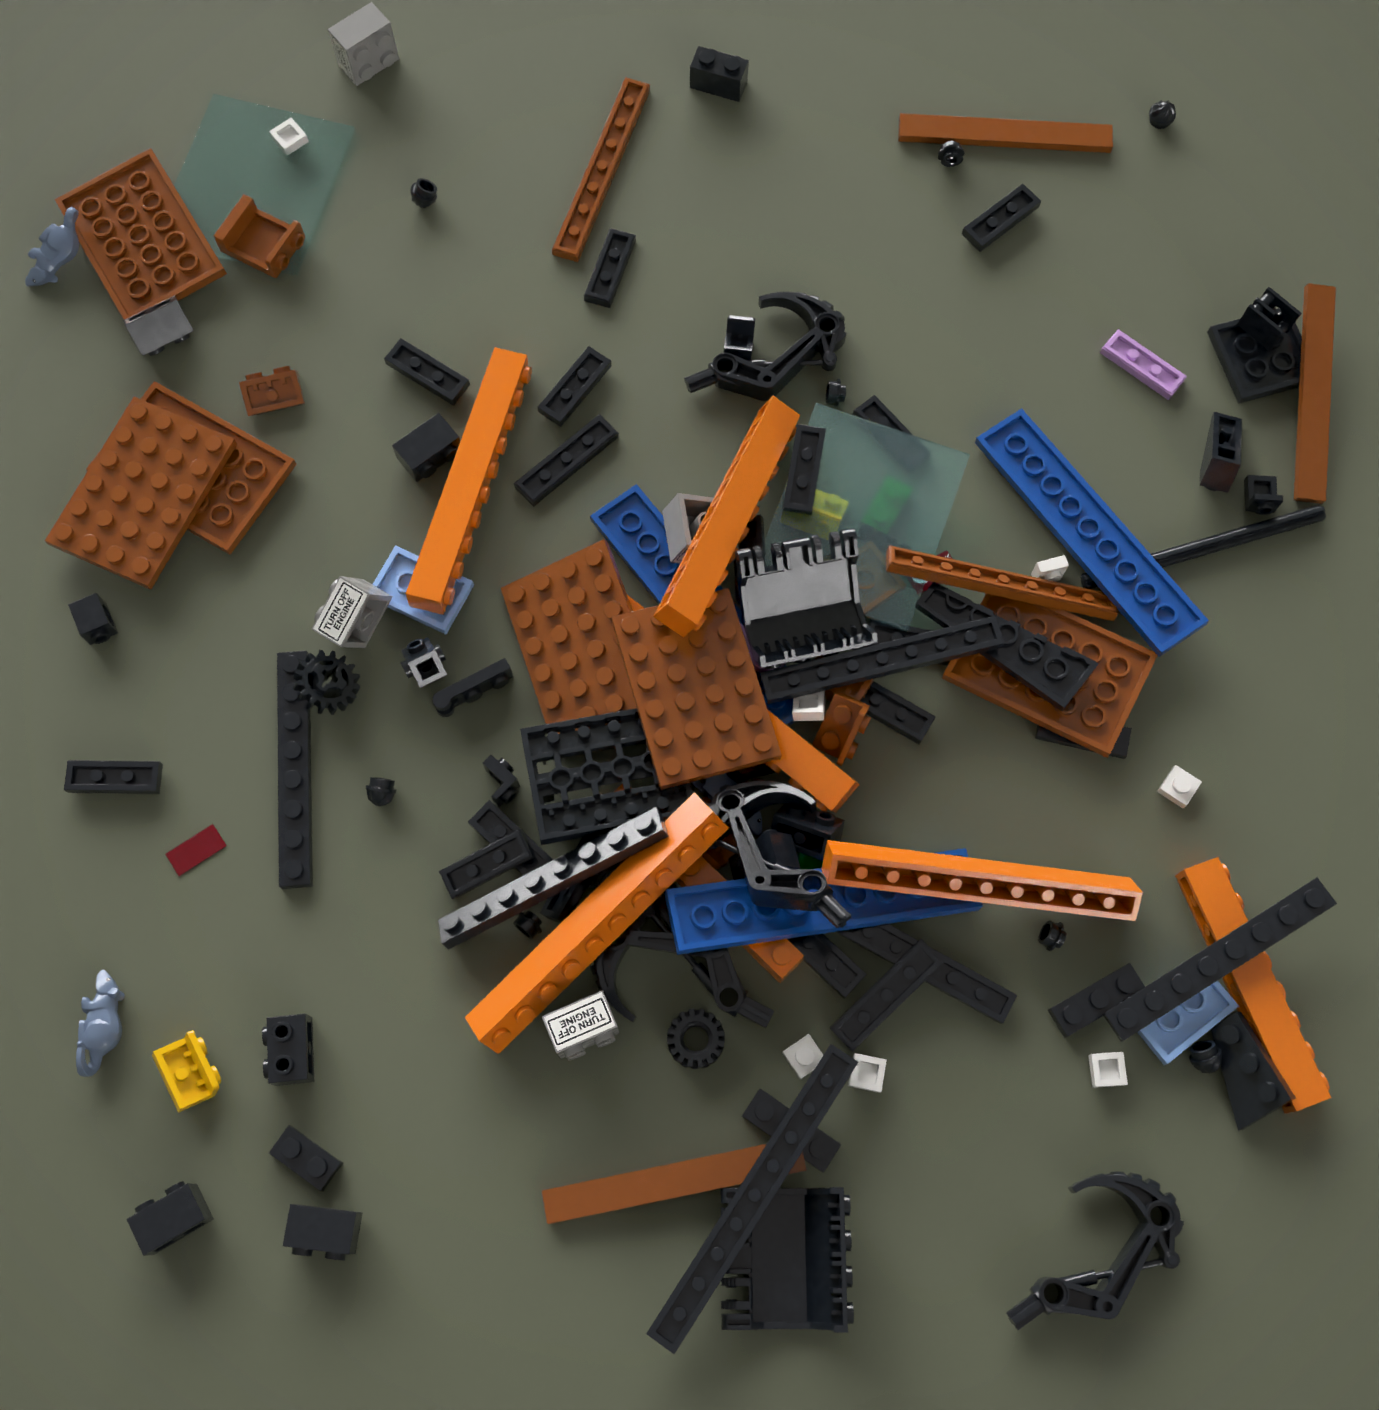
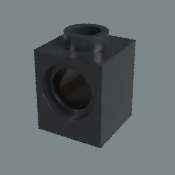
M97 593L68 604L80 636L90 645L106 642L111 636L118 634L106 602Z

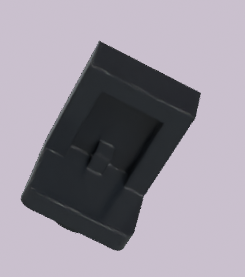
M728 316L724 344L725 353L733 354L745 360H751L755 318Z
M1246 476L1244 479L1245 511L1256 512L1259 515L1274 513L1283 503V495H1277V477Z
M490 755L483 762L486 772L501 785L491 796L494 804L500 807L503 803H510L519 792L517 789L520 785L518 779L512 774L514 771L513 767L505 759L500 758L497 760L493 755Z

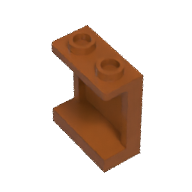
M243 194L213 235L221 252L273 278H277L281 271L288 267L290 258L296 250L302 247L305 239L300 222L294 220L290 225L257 209L253 198Z

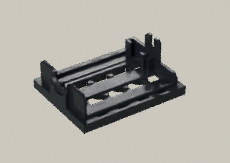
M637 708L520 729L541 845L605 834L655 807L662 813L665 822L693 794L691 783L660 790ZM646 743L647 752L644 755L635 757L623 755L622 747ZM610 749L616 750L617 757L612 761L598 763L592 759L591 753ZM585 754L586 763L582 766L569 769L562 767L561 758ZM546 761H555L556 768L551 772L538 774V762H543V765H546ZM653 776L655 785L630 788L629 781ZM623 783L624 790L606 794L599 793L598 786ZM592 788L593 796L568 800L567 792ZM561 793L562 802L544 805L546 802L554 801V794Z

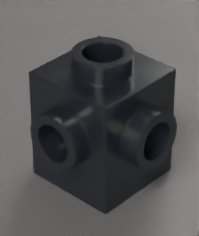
M428 637L416 639L401 650L406 660L400 663L408 679L414 676L420 688L447 675L441 663L446 661V658L439 644L433 646Z

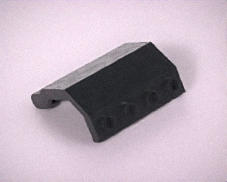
M854 528L840 530L839 534L837 531L829 533V555H823L822 542L818 535H813L810 539L809 537L782 541L781 546L778 542L772 543L771 555L773 565L764 567V556L760 546L752 547V553L750 548L735 551L742 621L753 658L761 668L775 669L780 667L782 663L792 661L802 663L811 660V657L821 655L827 657L839 654L840 651L856 650L878 644L877 632L867 624L860 603L856 566L859 553L857 535Z
M844 1187L778 1189L749 1235L748 1242L744 1243L726 1274H748V1277L722 1278L721 1286L726 1288L748 1286L749 1300L726 1299L721 1301V1309L749 1310V1313H721L722 1330L817 1329L831 1330L834 1333H848V1324H853L854 1310L853 1302H847V1287H852L853 1274L852 1266H846V1251H851L852 1239L851 1230H845V1216H850L851 1204L850 1195H844ZM721 1188V1203H730L739 1188ZM721 1208V1215L726 1208Z

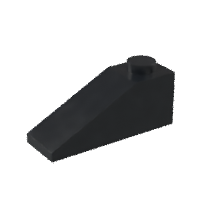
M1218 412L1213 413L1200 469V486H1204L1211 491L1229 492L1241 466V418Z

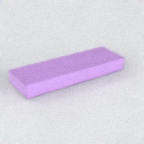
M1119 329L1100 351L1103 356L1167 400L1173 396L1187 377Z

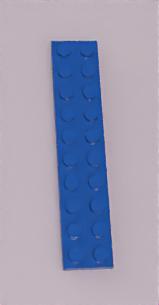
M1022 408L976 437L975 444L1159 657L1207 625L1209 620Z
M636 484L590 515V519L650 595L660 604L680 563H672L670 561L663 515ZM719 585L715 591L722 590L723 588ZM734 603L739 622L743 625L741 610ZM755 670L767 709L790 726L795 722L793 721L792 714L793 699L768 704L760 673Z
M966 848L934 852L937 854L968 857ZM822 868L814 869L822 872ZM745 879L672 888L665 891L677 955L978 911L983 907V904L980 902L828 884L833 890L832 897L851 914V919L847 921L846 926L836 928L820 911L811 912L756 906L750 898ZM817 889L808 890V892L818 891Z

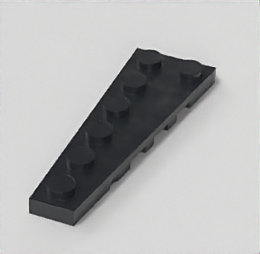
M936 582L930 585L915 605L917 610L943 628L996 616L1005 644L1003 648L980 654L1060 711L1066 708L1099 664L1066 646L1062 648L1048 641L1047 637L1039 633L1035 635L1021 628V624L1011 619L1007 621L995 615L992 610L980 604H975L970 599Z

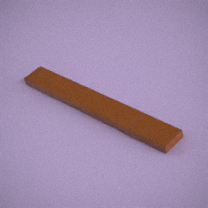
M625 77L553 245V255L579 262L650 92V84Z
M900 113L898 141L936 144L956 141L960 145L1111 153L1113 148V127L1110 124Z
M1308 283L1304 287L1294 501L1318 504L1326 501L1336 287Z
M888 546L886 551V572L1114 621L1118 615L1115 605L1100 591L895 546Z
M767 1144L542 1190L547 1224L742 1184ZM803 1151L789 1174L806 1171Z

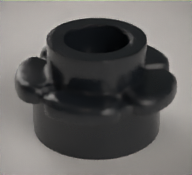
M948 141L941 146L938 152V159L941 160L943 166L954 167L962 163L965 152L958 142Z
M840 379L828 381L826 387V404H834L837 407L839 402L845 401L846 385H841Z
M529 910L525 914L523 912L517 914L519 917L513 924L521 933L530 939H533L537 933L541 934L542 929L540 925L542 921L538 916Z
M1049 920L1043 925L1038 941L1046 947V950L1052 951L1055 947L1060 948L1064 944L1067 933L1064 931L1063 923H1054Z

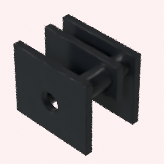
M1268 287L1260 299L1257 297L1253 304L1247 307L1237 325L1270 351L1274 344L1279 342L1284 333L1287 334L1302 313L1272 288ZM1276 307L1280 308L1281 312H1278Z

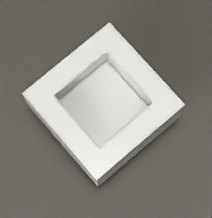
M292 118L269 131L273 141L286 156L309 142L307 135Z
M1065 555L1037 562L1031 573L1032 577L1054 582L1059 581L1069 566Z
M824 691L793 699V721L824 720Z
M1175 765L1157 792L1181 808H1185L1202 781Z
M809 1034L782 1052L800 1080L814 1071L823 1057L822 1052Z
M1123 1052L1088 1055L1093 1088L1128 1085Z
M854 1053L853 1059L858 1061V1064L850 1075L848 1086L881 1093L887 1059Z

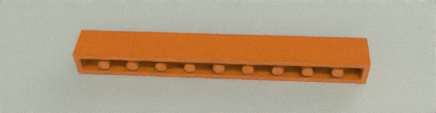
M494 347L405 593L410 607L444 615L447 605L451 606L455 596V588L453 587L456 579L460 580L462 577L465 553L469 554L473 544L472 532L474 528L478 529L482 517L480 510L482 504H487L490 481L497 476L499 455H504L506 451L508 430L512 431L516 419L515 409L516 407H521L524 397L522 389L524 384H528L531 379L532 367L528 366L526 354Z
M774 395L759 409L653 616L682 637H685L693 629L695 631L699 630L705 622L707 616L703 613L715 601L718 595L715 589L721 585L729 572L726 570V566L735 559V551L739 550L736 546L746 537L749 532L747 524L754 519L760 509L757 503L765 497L770 488L767 486L768 481H771L779 470V466L776 464L786 455L789 449L786 444L796 434V424L800 414Z
M627 595L633 611L644 609L642 605ZM768 710L782 756L781 759L766 762L765 764L778 774L783 770L791 777L788 780L790 785L801 791L806 789L814 796L813 799L816 801V806L820 810L827 811L830 809L837 813L860 784Z
M695 792L665 821L669 837L628 857L465 1016V1019L481 1043L499 1054L729 829Z
M827 840L821 869L826 877L827 884L1129 921H1136L1143 895L1142 890L1130 877Z

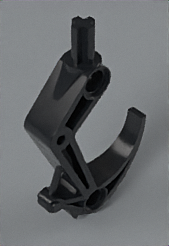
M775 292L760 296L758 302L760 309L774 306L789 309L804 320L809 328V332L773 362H765L764 359L745 360L730 353H720L713 359V362L708 364V369L684 378L687 389L690 393L715 384L716 387L767 402L773 395L776 396L804 366L822 365L825 371L835 369L837 356L834 352L843 346L847 334L844 332L845 317L840 311H833L834 306L826 300L821 302L819 297L814 295L808 296L806 293ZM822 329H828L830 332H824ZM818 352L820 353L822 360H811ZM722 369H728L730 372L724 373V372H721L720 370H722Z
M745 779L736 781L734 786L724 785L720 787L719 792L714 795L711 803H707V805L729 829L708 849H716L720 846L738 855L752 902L760 907L811 912L820 911L836 928L846 926L847 921L851 919V914L832 897L833 890L827 884L825 875L814 869L794 870L778 862L773 864L764 860L746 822L758 811L775 804L797 805L813 814L817 810L816 801L793 786L772 780L754 779V781L749 782ZM731 834L735 846L722 840ZM810 889L818 890L816 892H808Z
M653 903L625 930L626 940L624 943L617 946L611 943L594 960V965L591 966L592 974L597 976L596 984L600 991L603 990L606 1000L615 1010L632 1022L635 1021L637 1016L632 1014L623 1005L616 988L617 970L627 950L632 946L677 954L673 933L656 915L657 908ZM648 919H652L662 932L641 931ZM727 948L680 954L693 967L691 971L712 994L717 1006L721 1010L734 1017L740 1014L764 1028L767 1027L774 1011L747 996L749 991L743 988ZM693 957L706 959L708 970L701 962L698 964ZM731 988L738 993V1001L735 1005L727 1007L721 1003L720 996L725 989Z
M1120 1171L1110 1172V1174H1096L1068 1187L1071 1193H1077L1091 1186L1104 1187L1116 1192L1130 1205L1138 1218L1139 1224L1107 1271L1095 1273L1094 1270L1061 1278L1042 1277L1038 1279L1034 1286L1029 1289L1031 1295L1006 1312L1010 1322L1017 1330H1020L1043 1312L1047 1315L1055 1312L1080 1314L1103 1319L1115 1318L1119 1314L1141 1270L1160 1265L1165 1268L1174 1269L1180 1263L1179 1255L1174 1252L1175 1237L1181 1232L1184 1221L1180 1220V1211L1175 1203V1196L1171 1192L1163 1194L1160 1191V1183L1150 1178L1144 1181L1140 1174L1129 1173L1126 1175ZM1154 1207H1158L1162 1212L1163 1219L1159 1225H1155L1151 1220L1150 1213ZM1153 1246H1155L1159 1253L1158 1259L1146 1261ZM1102 1279L1096 1289L1085 1287L1097 1284V1280ZM1050 1283L1054 1284L1058 1290L1057 1299L1052 1303H1049L1044 1297L1045 1287Z

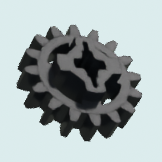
M319 650L316 657L309 653L305 661L301 660L299 662L298 670L293 675V679L296 680L293 690L301 691L298 700H308L307 709H311L314 705L317 706L318 714H322L325 708L329 710L331 715L335 714L337 707L341 711H345L347 706L354 702L357 697L355 694L360 689V685L356 684L360 674H352L355 665H346L345 655L340 659L335 658L336 653L333 650L329 656H325L323 650ZM331 677V681L322 687L323 683Z

